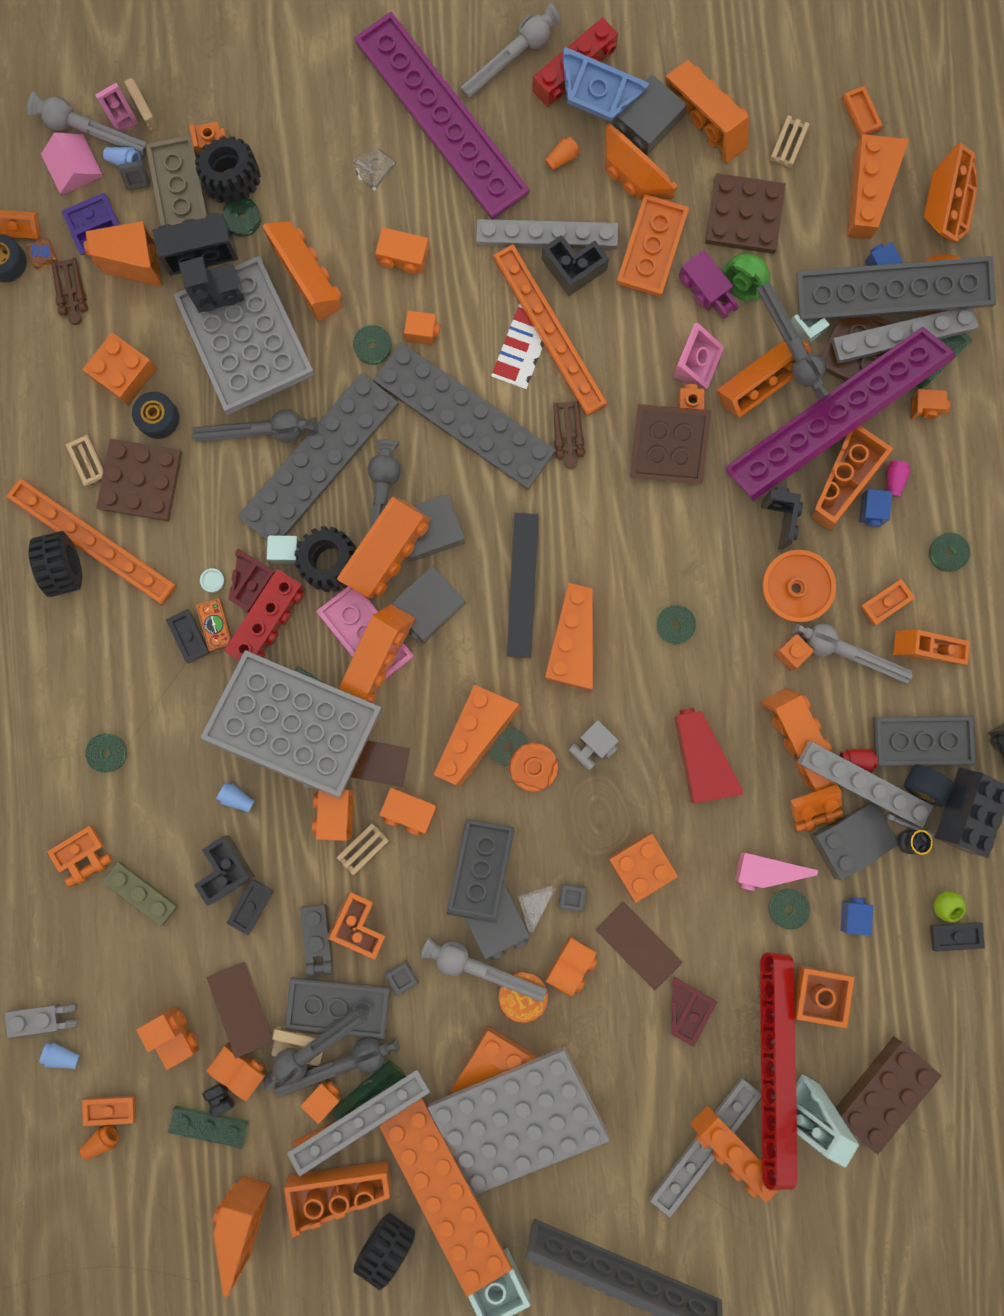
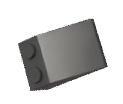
M872 802L810 835L832 877L837 880H843L862 870L898 845L897 839L878 805Z

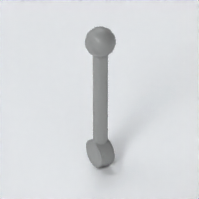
M887 813L885 817L912 830H924ZM925 830L931 835L932 838L934 837V832L932 830Z

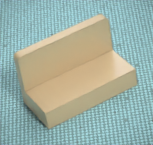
M278 1025L273 1033L272 1040H274L271 1054L275 1057L279 1052L287 1048L299 1051L320 1036V1034L285 1029V1026ZM323 1052L307 1064L319 1066Z

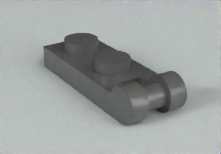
M326 904L301 907L307 977H316V974L321 973L333 975L330 940L326 939L329 934ZM323 956V963L315 964V957Z

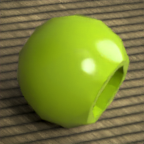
M943 891L936 896L933 908L936 915L943 921L956 922L964 916L966 903L960 894L954 891Z

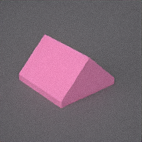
M54 133L41 153L61 196L103 177L83 134Z
M694 323L673 377L689 384H697L699 388L707 390L724 346L699 323Z

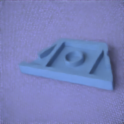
M564 47L562 57L567 104L611 122L645 92L649 85L646 81Z

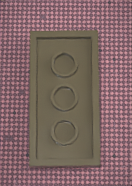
M191 135L145 144L160 225H175L182 223L186 219L197 220L205 218L208 213L202 183L195 169L197 155L193 147Z

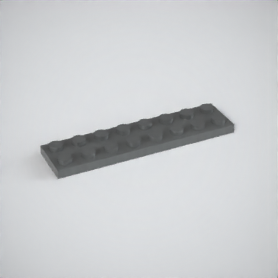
M993 256L798 271L796 273L798 313L800 320L815 321L822 318L828 320L982 308L996 305Z
M402 342L373 379L375 384L527 490L556 452L554 448Z
M361 373L319 421L317 429L312 430L238 517L266 541L268 536H286L398 407L399 403L366 375Z
M534 1219L530 1229L526 1259L534 1264L553 1270L561 1276L576 1280L584 1286L592 1287L609 1297L622 1300L632 1307H638L652 1313L654 1316H723L722 1299Z

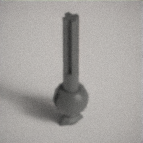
M770 281L762 284L757 288V291L795 360L792 365L793 379L804 387L810 386L815 392L817 399L828 395L829 392L823 387L824 383L821 380L826 374L824 360L819 355L808 353Z
M284 409L276 412L272 416V420L193 427L192 435L195 441L274 435L280 442L289 443L297 440L301 436L302 431L317 429V418L309 420L306 418L300 419L297 412Z
M388 439L375 440L379 449V455L374 456L368 465V475L371 481L375 483L371 527L388 504L390 485L396 483L401 474L400 464L393 457V452L400 444L397 441Z
M361 1008L359 1010L355 1009L299 1051L287 1048L279 1052L273 1060L272 1071H269L263 1078L264 1089L269 1092L276 1083L281 1082L284 1085H292L301 1081L306 1074L308 1062L367 1020L364 1011Z
M363 1038L355 1044L352 1054L307 1070L301 1081L295 1084L284 1085L281 1082L276 1083L275 1092L278 1093L279 1097L356 1068L363 1073H375L383 1066L385 1056L391 1054V1051H400L399 1042L395 1038L389 1044L387 1042L381 1044L377 1039Z

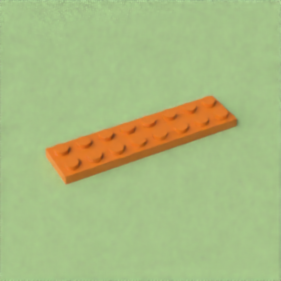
M421 1098L379 1125L466 1297L511 1271L513 1267L455 1157L444 1141L424 1098Z

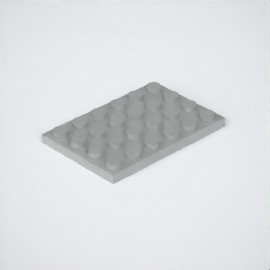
M260 256L235 266L240 277L245 299L235 305H226L215 308L210 312L199 313L185 289L173 294L227 415L315 375Z
M245 650L200 739L203 742L340 799L382 709L380 706Z
M565 1047L435 1100L428 1105V1110L474 1195L607 1143L610 1140V1135Z

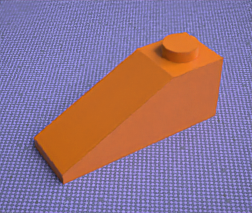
M918 629L895 631L893 655L910 659L968 665L970 641Z

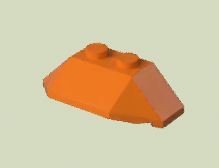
M609 123L606 126L604 136L605 169L609 177L613 180L617 179L623 185L624 190L629 195H634L638 200H643L644 194L664 200L673 199L678 185L671 181L651 159Z
M962 143L956 144L933 172L924 212V218L931 226L952 243L958 242L969 232L978 190L977 170L974 164L976 153Z

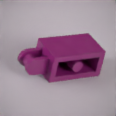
M705 249L681 266L679 272L680 282L685 288H689L692 291L694 299L699 306H703L707 311L714 307L723 319L727 318L728 313L732 310H738L737 302L730 295L733 285ZM724 300L726 304L722 305L720 302Z

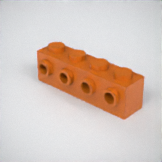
M785 341L779 343L716 390L725 410L740 418L793 379L792 365L795 360ZM802 341L808 353H812L809 344Z
M707 1105L690 1123L698 1133L695 1138L705 1149L710 1146L714 1150L712 1155L722 1166L727 1163L731 1167L728 1172L738 1182L743 1179L747 1183L744 1188L755 1199L760 1196L767 1203L779 1190H768L764 1186L762 1180V1161Z

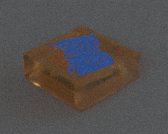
M48 237L25 245L35 269L52 264L53 261H58Z

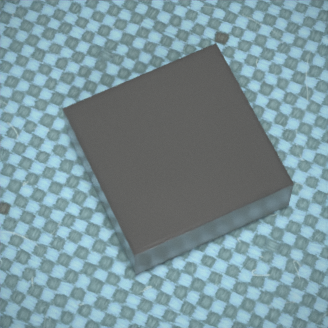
M143 161L119 164V170L126 190L149 186L150 181Z
M562 883L558 908L583 912L587 887Z
M407 961L384 974L397 996L419 983Z

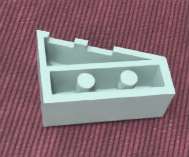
M802 1074L796 1083L797 1135L825 1157L846 1168L859 1144L821 1085Z

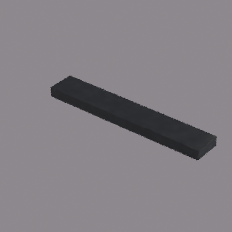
M514 513L507 657L531 658L538 514Z

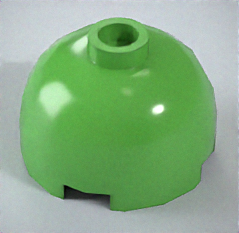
M742 253L734 256L722 269L724 275L733 285L731 294L745 302H748L750 299L757 301L760 298L757 288L770 281V272L765 261L751 253Z

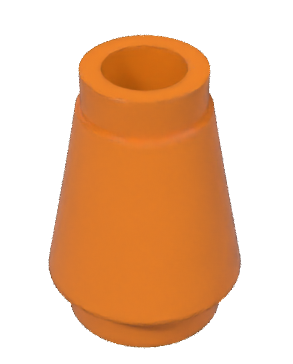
M570 136L566 139L562 138L545 159V162L554 171L556 168L577 158L576 154L580 152V149Z
M111 1125L100 1126L80 1147L79 1152L82 1158L89 1160L113 1149L119 1141L117 1131Z

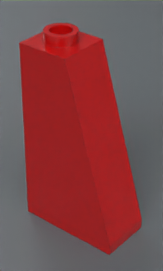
M694 708L680 710V715L675 716L674 719L691 803L742 795L743 789L702 711L695 712Z

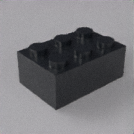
M212 213L205 218L197 220L186 219L182 223L175 225L165 224L158 229L152 230L158 258L170 276L181 274L180 262L198 257H203L208 267L239 260L233 233L223 213Z
M958 768L954 780V788L948 798L934 838L964 852L989 858L1004 814V784L984 773Z

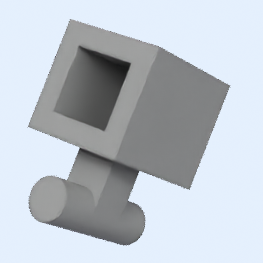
M597 720L579 738L586 746L581 750L574 743L568 751L589 771L595 765L589 756L594 753L599 759L604 756L609 758L618 749L615 744L619 740Z

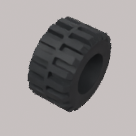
M223 136L219 140H211L209 145L205 144L203 146V151L198 152V158L195 160V169L206 193L211 199H216L219 203L223 201L226 204H231L232 201L238 203L241 202L240 199L249 198V194L257 190L255 186H258L260 183V170L250 146L244 143V140L240 138L236 140L233 136L229 138Z
M322 526L321 531H318L316 528L312 529V534L308 535L306 533L303 536L305 539L303 543L299 541L297 544L300 548L294 554L298 559L295 560V566L299 569L297 571L310 585L319 591L322 589L324 592H330V589H332L334 592L340 591V586L345 589L348 586L337 580V577L356 551L355 544L343 531H338L337 528L331 527L329 530L326 526ZM328 549L339 550V559L331 569L317 570V559L322 552Z
M59 531L30 539L28 551L30 566L41 591L47 597H53L80 590L82 586V568L76 548L69 536L64 531Z
M391 1213L385 1215L364 1244L355 1261L353 1272L378 1290L386 1287L406 1258L415 1238V1230Z

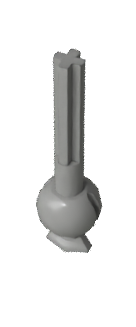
M549 3L543 16L530 14L522 20L518 29L519 36L461 86V91L468 99L526 48L539 49L547 43L550 37L549 28L561 24L560 15L555 7Z
M35 91L31 92L27 102L28 115L41 114L45 125L52 130L62 131L72 127L120 147H133L136 151H139L140 155H145V151H147L146 141L74 113L72 105L62 97L55 96L43 101Z
M796 623L791 631L792 634H800L801 638L806 639V643L814 650L812 654L816 656L826 657L835 653L905 684H908L909 680L912 679L913 671L840 640L837 630L829 624L820 623L812 628H804L801 624Z
M430 937L425 942L421 958L437 960V968L443 974L453 977L460 975L464 971L543 1002L547 991L546 988L468 957L467 948L460 942L449 941L444 943L443 946H439Z

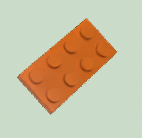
M644 194L616 284L661 298L689 207Z

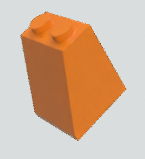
M143 221L86 231L87 241H84L86 254L92 257L94 264L98 265L103 273L155 286L163 285L155 241Z

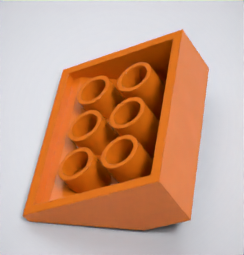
M488 1026L452 1086L450 1093H455L534 1060L539 1056Z
M242 1176L238 1183H233L231 1190L227 1192L226 1198H223L220 1206H217L212 1220L213 1223H216L213 1234L223 1296L229 1297L250 1258L271 1187L269 1183Z

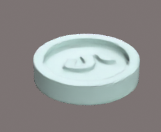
M207 569L200 576V585L207 592H218L224 586V575L217 569Z

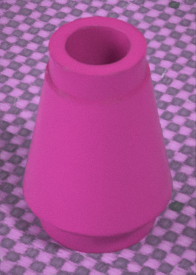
M890 461V465L887 466L886 490L891 491L892 496L901 497L911 472L909 469L910 463Z

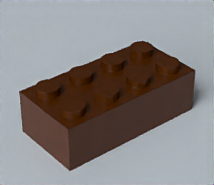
M893 1036L835 1108L849 1130L878 1155L942 1075L904 1042Z

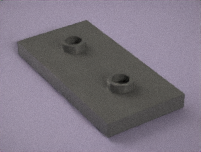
M973 716L873 718L874 752L878 757V766L976 765Z
M466 819L447 907V915L497 923L515 827Z
M291 977L285 1029L324 1033L355 1009L359 1010L361 1008L367 1020L347 1035L385 1039L390 987Z

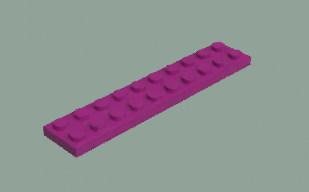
M389 12L354 37L355 44L491 220L530 194V189L392 12Z
M921 327L725 467L726 473L752 501L756 500L955 358L954 351L926 328Z

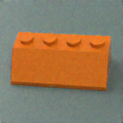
M291 221L265 223L262 225L272 249L317 321L320 322L342 309L340 299L343 297L336 285L333 287L330 285L328 280L331 278L324 266L319 267L317 264L318 256L312 247L307 248L305 245L306 237L300 227L295 229Z
M392 496L337 577V580L366 597L377 599L382 596L387 590L388 581L400 571L401 562L413 552L415 548L414 543L419 536H423L428 530V523L431 518L409 502Z

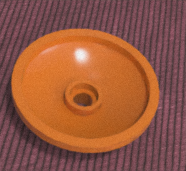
M791 550L782 553L769 564L763 576L762 591L767 605L777 616L790 622L803 623L820 617L830 608L836 594V579L830 565L821 556L807 550ZM792 585L799 587L798 593L792 591Z

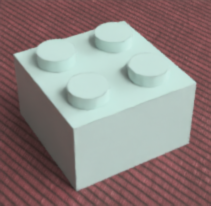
M508 1247L503 1250L513 1269L468 1296L477 1316H512L530 1307V1293Z

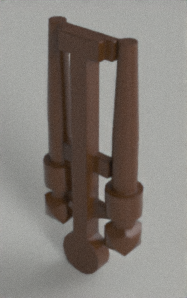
M73 257L68 260L53 261L52 270L57 296L55 299L57 306H59L58 314L66 316L68 315L67 308H70L71 313L68 319L73 325H78L81 323L82 317L77 312L76 306H78L81 312L88 311V305L85 303L86 294L83 292L77 260ZM72 264L76 288H72L69 266H72ZM57 267H63L67 290H62ZM75 293H76L77 302H75V299H74V294H75ZM66 295H68L69 303L67 304L64 297Z
M578 401L553 403L555 457L562 459L564 458V451H567L568 457L565 459V466L568 469H574L577 465V459L573 457L572 451L576 450L577 457H584L585 455ZM574 407L575 432L570 430L569 408ZM558 408L564 409L566 433H561ZM571 437H576L575 446H572ZM562 438H566V447H564V442Z

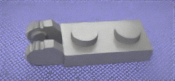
M55 1004L5 1012L7 1038L78 1026L77 1020L69 1019L59 1022V1013L73 1012L76 1010V1004L61 1006Z

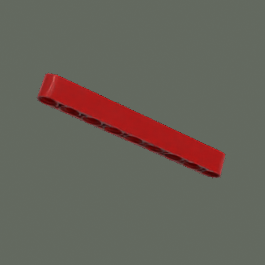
M767 952L760 959L762 1180L768 1190H793L798 1181L794 961L789 954Z

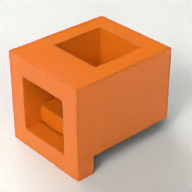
M218 121L194 126V124L189 125L193 147L197 154L199 151H203V146L205 144L209 145L211 140H219L223 136L227 138L225 128H220Z
M687 384L684 388H680L678 407L704 410V389H699L697 384ZM688 399H696V403H690Z
M918 389L911 396L910 419H916L920 415H923V418L935 419L942 413H948L950 399H947V391Z

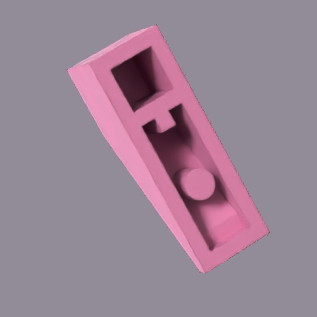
M117 83L95 94L116 130L124 132L138 124Z
M740 852L734 881L741 883L740 888L755 891L756 887L766 888L816 876L818 870Z

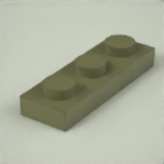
M117 862L103 880L105 885L160 927L166 923L178 907L177 904L122 862Z

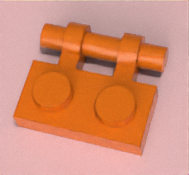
M837 784L790 800L792 817L796 822L793 825L797 833L804 830L807 832L814 830L815 826L827 823V825L832 824L836 819L844 817L840 808L842 807V792Z
M93 825L86 827L47 851L59 873L67 869L70 871L71 876L65 879L68 887L76 883H83L87 880L86 877L96 871L101 872L106 868L107 864L113 861L109 853L102 857L98 856L96 851L105 846ZM88 857L91 863L82 869L79 868L77 863Z

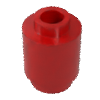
M846 749V751H841L839 755L870 773L878 766L877 754H874L872 749Z

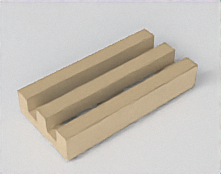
M130 78L124 81L150 132L157 130L158 125L134 79Z
M788 115L770 161L792 168L810 123H800V119L795 121L792 120V116ZM788 126H791L793 129L781 158L777 157ZM797 129L802 130L790 160H785Z
M85 435L65 444L84 487L88 488L93 483H99L102 480L104 468L90 437ZM84 442L86 443L88 450L93 458V461L98 469V475H96L91 465V462L86 454V451L82 445V443ZM75 446L78 447L91 475L89 479H87L73 448Z
M372 823L337 859L354 876L390 840ZM373 830L375 834L347 861L345 856ZM380 837L382 841L354 868L351 864Z

